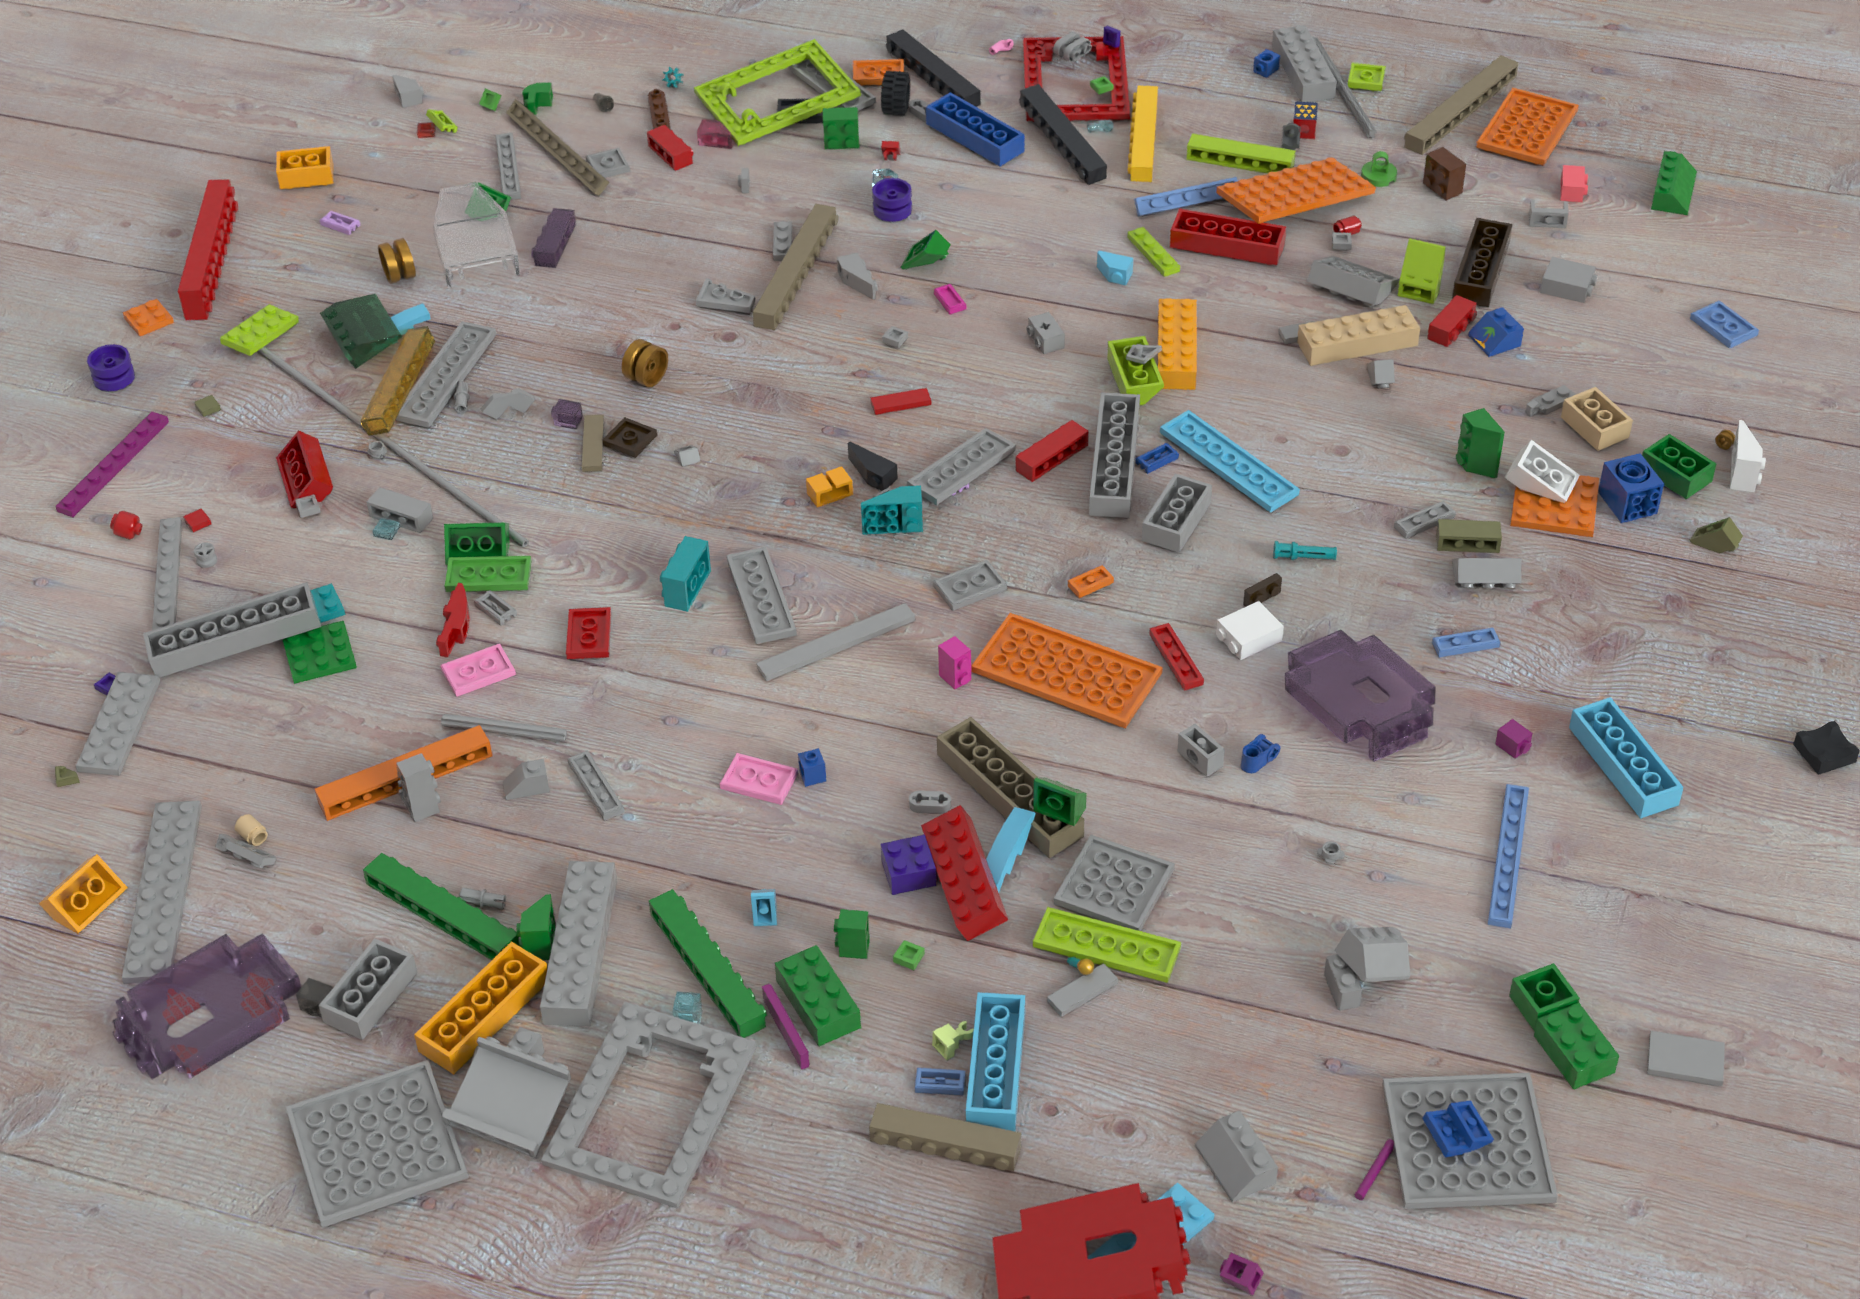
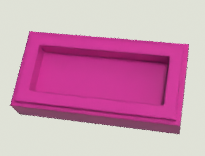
M951 284L934 289V295L949 315L966 310V303Z

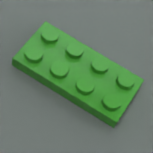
M531 556L450 557L446 573L445 591L452 592L458 583L463 584L465 591L528 590L532 563Z

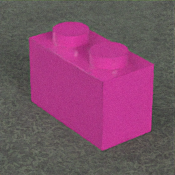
M956 636L938 645L939 676L954 689L971 681V649Z

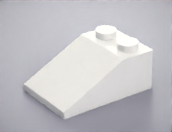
M1739 420L1732 448L1730 489L1755 493L1756 485L1761 483L1762 473H1760V469L1764 470L1766 458L1762 457V447L1743 420Z
M1531 440L1518 452L1505 478L1521 490L1565 503L1580 475Z

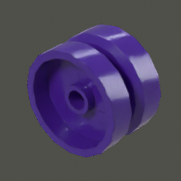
M886 178L878 181L872 188L874 215L878 219L889 222L906 219L912 212V189L910 184L900 178Z
M109 344L98 347L87 358L92 381L95 387L100 390L117 391L127 387L135 379V371L131 364L130 354L127 348L122 345Z

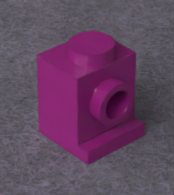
M1230 1253L1228 1259H1225L1220 1267V1277L1224 1283L1241 1289L1251 1296L1254 1295L1264 1274L1259 1264L1234 1253Z

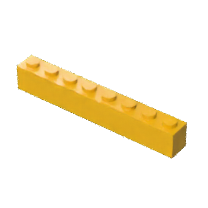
M1137 85V92L1133 93L1127 174H1131V181L1152 182L1158 86Z

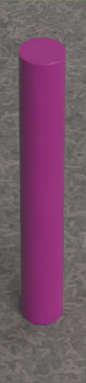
M1387 1139L1355 1192L1354 1196L1358 1200L1364 1199L1393 1151L1394 1143L1392 1139Z

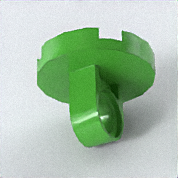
M1378 151L1373 155L1372 161L1363 165L1361 177L1376 187L1389 186V182L1393 181L1394 183L1396 181L1397 169L1393 164L1389 163L1387 153ZM1378 158H1384L1385 161L1376 160V159H1378Z

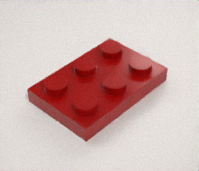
M611 607L569 609L566 644L567 659L609 657Z

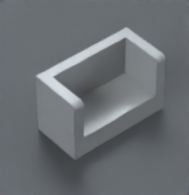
M1531 199L1529 227L1566 228L1569 215L1568 201H1564L1563 209L1535 208V200Z

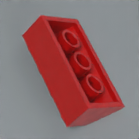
M298 430L276 457L292 508H297L295 499L315 494L317 502H322L333 489L318 439Z

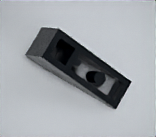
M851 441L848 442V458L868 485L883 491L898 479L896 463Z

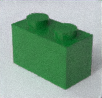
M840 909L839 919L835 918L834 933H836L835 947H839V957L867 959L870 944L868 911Z

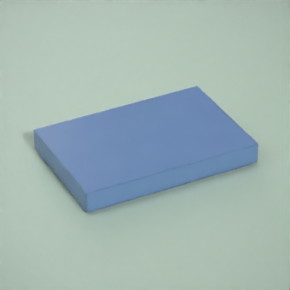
M1721 301L1691 313L1690 316L1692 321L1729 349L1757 336L1759 333L1756 327Z

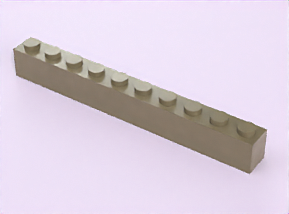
M1502 55L1493 60L1490 65L1475 75L1468 83H1465L1462 88L1447 98L1440 106H1437L1434 111L1427 114L1412 129L1408 130L1404 136V148L1423 155L1515 79L1519 62Z
M815 203L753 310L754 327L775 330L778 324H781L785 312H788L791 301H794L796 292L801 289L802 282L807 278L809 269L813 268L816 257H819L821 248L825 246L828 236L832 234L834 225L836 226L838 223L836 207Z

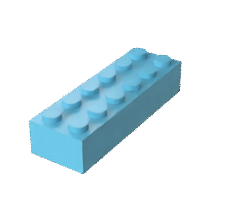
M1611 697L1572 710L1569 729L1640 819L1680 804L1684 787Z
M977 993L966 1104L967 1122L1016 1131L1025 1023V995Z

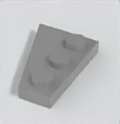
M706 278L696 299V306L742 313H750L755 303L754 295L738 289H727L726 285L722 283L719 285L714 284L708 278Z

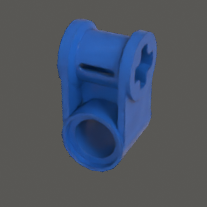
M1264 734L1258 735L1252 742L1243 747L1241 769L1246 773L1258 772L1278 756L1281 746L1267 740Z

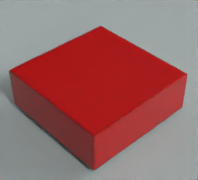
M202 508L183 516L185 523L193 532L211 525L210 518Z

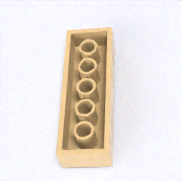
M1407 305L1301 324L1298 329L1297 343L1309 365L1313 366L1418 346L1420 327Z

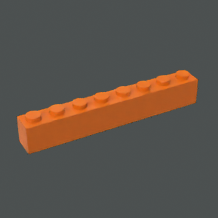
M478 725L315 788L318 804L327 821L398 794V790H401L402 786L399 787L398 785L400 778L397 776V762L422 753L426 761H431L434 768V773L431 775L436 779L492 757L490 741L481 726Z

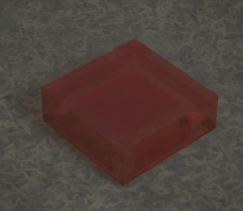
M433 122L418 123V138L435 137L436 126Z

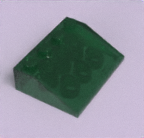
M375 293L336 302L320 313L342 352L355 369L402 338L401 333Z

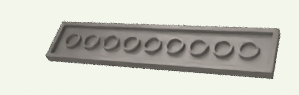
M200 801L155 803L122 973L123 984L171 982L202 808Z

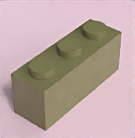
M1438 519L1436 531L1437 551L1500 553L1502 541L1501 522Z

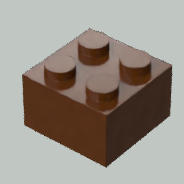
M1444 147L1426 154L1423 184L1446 201L1463 193L1466 163Z

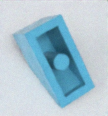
M1098 250L1097 268L1108 282L1127 285L1133 273L1134 258Z
M775 889L752 890L751 903L754 926L777 925Z

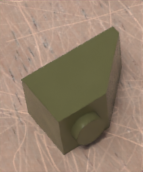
M1728 517L1697 528L1690 542L1720 554L1737 549L1743 535L1732 519Z

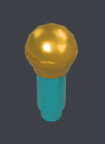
M1075 957L1067 959V963L1077 968L1083 975H1089L1094 970V964L1090 959L1080 960Z

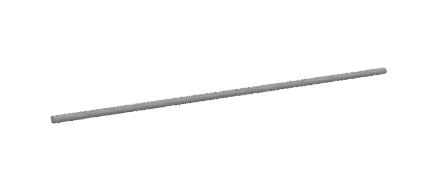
M265 346L258 350L490 523L503 522ZM509 527V537L523 547H526L529 541Z

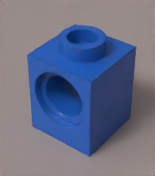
M1268 49L1264 50L1254 57L1253 72L1268 78L1279 70L1280 55Z
M819 748L798 753L799 773L805 787L826 782L825 762Z

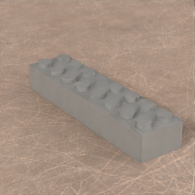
M1101 393L1089 499V515L1130 518L1140 395Z
M308 582L158 628L143 633L149 663L154 674L160 678L319 628L321 623Z
M569 861L540 1005L543 1025L591 1026L617 885L614 862Z

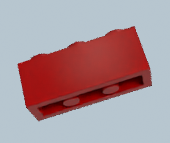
M662 125L647 131L648 146L674 171L693 164L692 156L694 153L692 148L675 135L673 130H670L666 125Z
M1456 295L1429 324L1427 339L1445 347H1448L1453 341L1455 342L1458 335L1466 330L1470 322L1475 320L1477 316V303Z

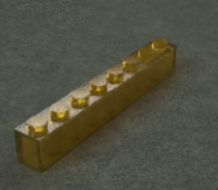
M428 326L407 330L360 420L368 436L390 432L435 343V339Z

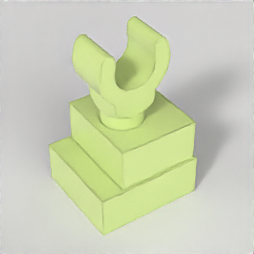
M967 1021L961 1022L956 1030L948 1023L933 1031L932 1046L946 1060L954 1057L955 1050L959 1048V1040H970L973 1038L974 1029L964 1031L967 1029Z

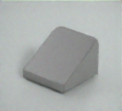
M693 445L675 449L674 451L682 466L700 462L698 449Z

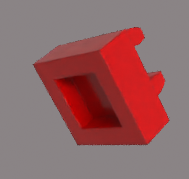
M882 141L881 149L884 160L887 161L888 155H893V160L896 161L897 155H900L901 150L899 141Z

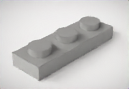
M774 222L773 261H782L792 245V222Z

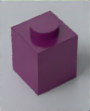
M1511 719L1498 729L1495 745L1516 759L1522 753L1525 754L1530 750L1533 733L1514 719Z

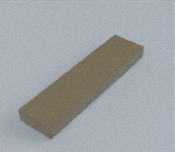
M604 414L584 415L582 472L602 471Z

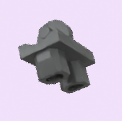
M1295 123L1283 125L1282 148L1295 151L1299 149L1301 126Z

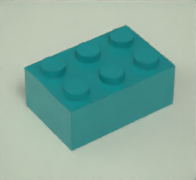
M685 536L682 542L677 545L674 556L670 557L668 566L660 575L665 607L689 611L711 572L708 541Z

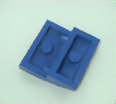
M1472 1101L1450 1103L1446 1110L1426 1112L1422 1118L1444 1157L1471 1152L1492 1143L1494 1140Z

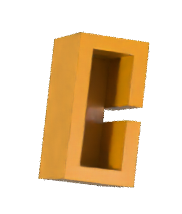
M842 466L826 471V475L821 473L806 478L807 494L817 508L853 495L852 479Z

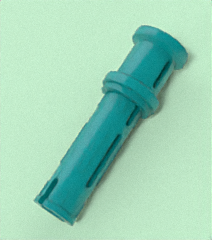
M1274 541L1273 559L1284 557L1295 560L1297 557L1336 560L1337 547L1298 545L1296 542L1288 544Z

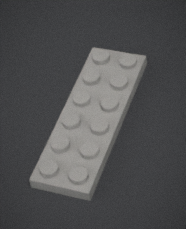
M809 59L789 66L790 71L820 94L834 89ZM851 79L861 90V96L842 103L837 107H858L859 111L875 104L876 97Z
M985 428L908 480L907 486L921 485L922 497L938 505L1015 452L1016 445Z
M762 547L726 555L727 563L755 643L760 644L796 636V627L767 548Z
M117 672L76 764L77 772L120 776L160 684L159 676Z

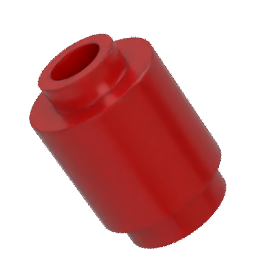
M1353 215L1334 223L1333 231L1335 233H1351V235L1360 232L1362 224L1360 219Z

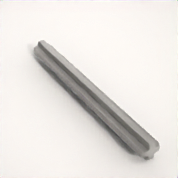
M444 714L441 718V724L447 727L470 729L480 725L485 732L562 742L567 738V730L561 728L453 714Z

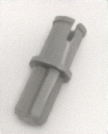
M463 380L459 381L456 393L454 394L456 401L455 411L460 414L467 411V401L469 400L468 383L463 382Z
M462 888L459 897L465 902L478 904L480 907L489 906L502 910L505 907V904L496 901L506 902V895L489 893L486 889L479 891Z

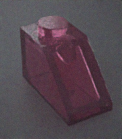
M702 119L697 129L698 145L732 149L731 132L720 121Z

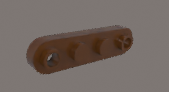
M654 89L648 93L653 129L662 125H666L670 129L665 93L659 89Z

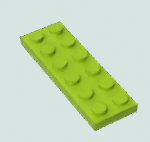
M1047 907L1034 937L1033 947L1068 957H1075L1080 960L1090 959L1094 964L1101 965L1104 963L1109 968L1168 983L1181 949V942Z

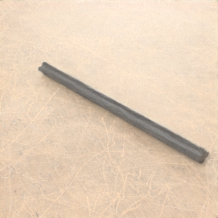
M1312 36L1337 81L1336 87L1367 137L1374 138V134L1377 133L1374 126L1319 39Z

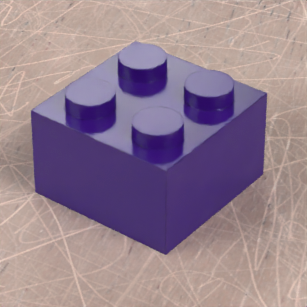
M925 835L880 844L881 862L892 895L936 886V867Z

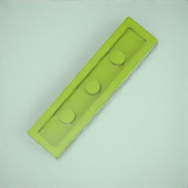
M1144 227L1127 232V238L1164 277L1180 272V265Z

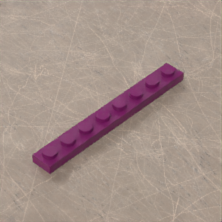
M151 411L55 506L57 512L74 517L169 423L168 416Z

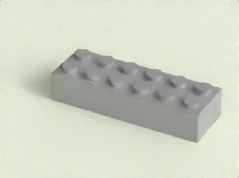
M1306 25L1273 30L1272 48L1275 53L1280 55V63L1300 101L1314 102L1335 99L1337 81Z

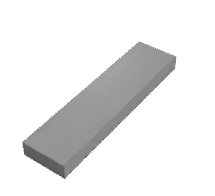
M588 750L568 758V764L604 821L624 813L623 805Z

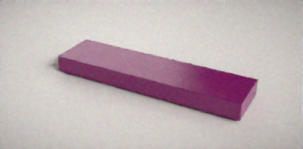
M770 983L762 986L763 1001L801 1070L808 1068L810 1065L809 1052Z

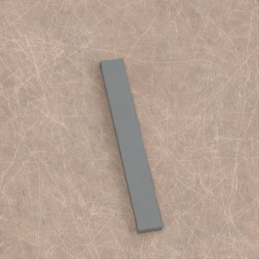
M906 603L760 661L756 663L757 669L764 679L769 681L916 621L915 614Z

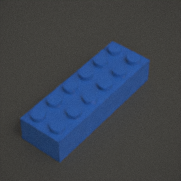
M951 92L926 106L927 125L998 166H1002L1025 152V134Z

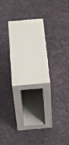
M1258 601L1218 619L1216 635L1220 641H1223L1228 646L1231 653L1242 660L1281 642L1284 626Z

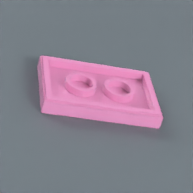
M500 643L440 665L456 697L516 675L515 669Z
M736 753L720 782V789L782 805L798 775V769Z

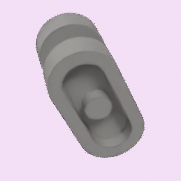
M1070 32L1055 43L1053 52L1069 62H1074L1089 53L1091 41L1075 32Z

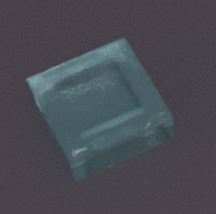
M381 518L372 531L373 536L392 540L400 528V523Z

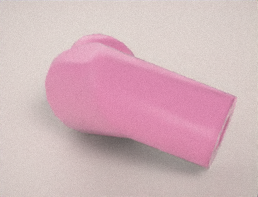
M1011 39L1000 40L989 48V52L991 55H995L999 51H1009L1013 48L1014 42Z

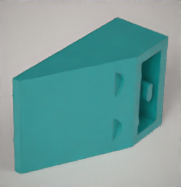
M921 485L900 486L861 502L862 535L923 532Z

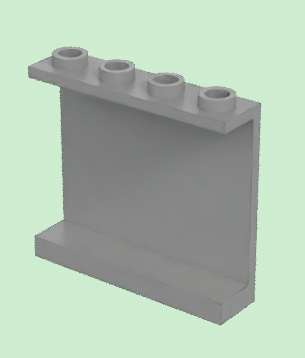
M478 1037L477 1043L479 1048L451 1109L446 1108L442 1115L443 1121L449 1126L536 1158L570 1082V1071L561 1063L554 1062V1064L545 1062V1059L540 1055L531 1054L530 1056L524 1054L516 1046L509 1045V1047L500 1045V1042L492 1037H487L486 1039Z

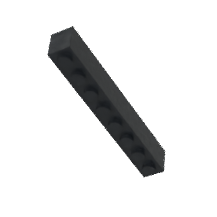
M902 29L886 36L887 51L897 59H904V64L943 96L951 92L975 107L981 105V90Z
M1037 84L1020 90V106L1027 111L1029 117L1036 122L1037 127L1041 128L1045 136L1052 141L1054 147L1061 152L1063 158L1067 159L1072 169L1077 171L1079 177L1087 185L1107 179V164L1042 87Z

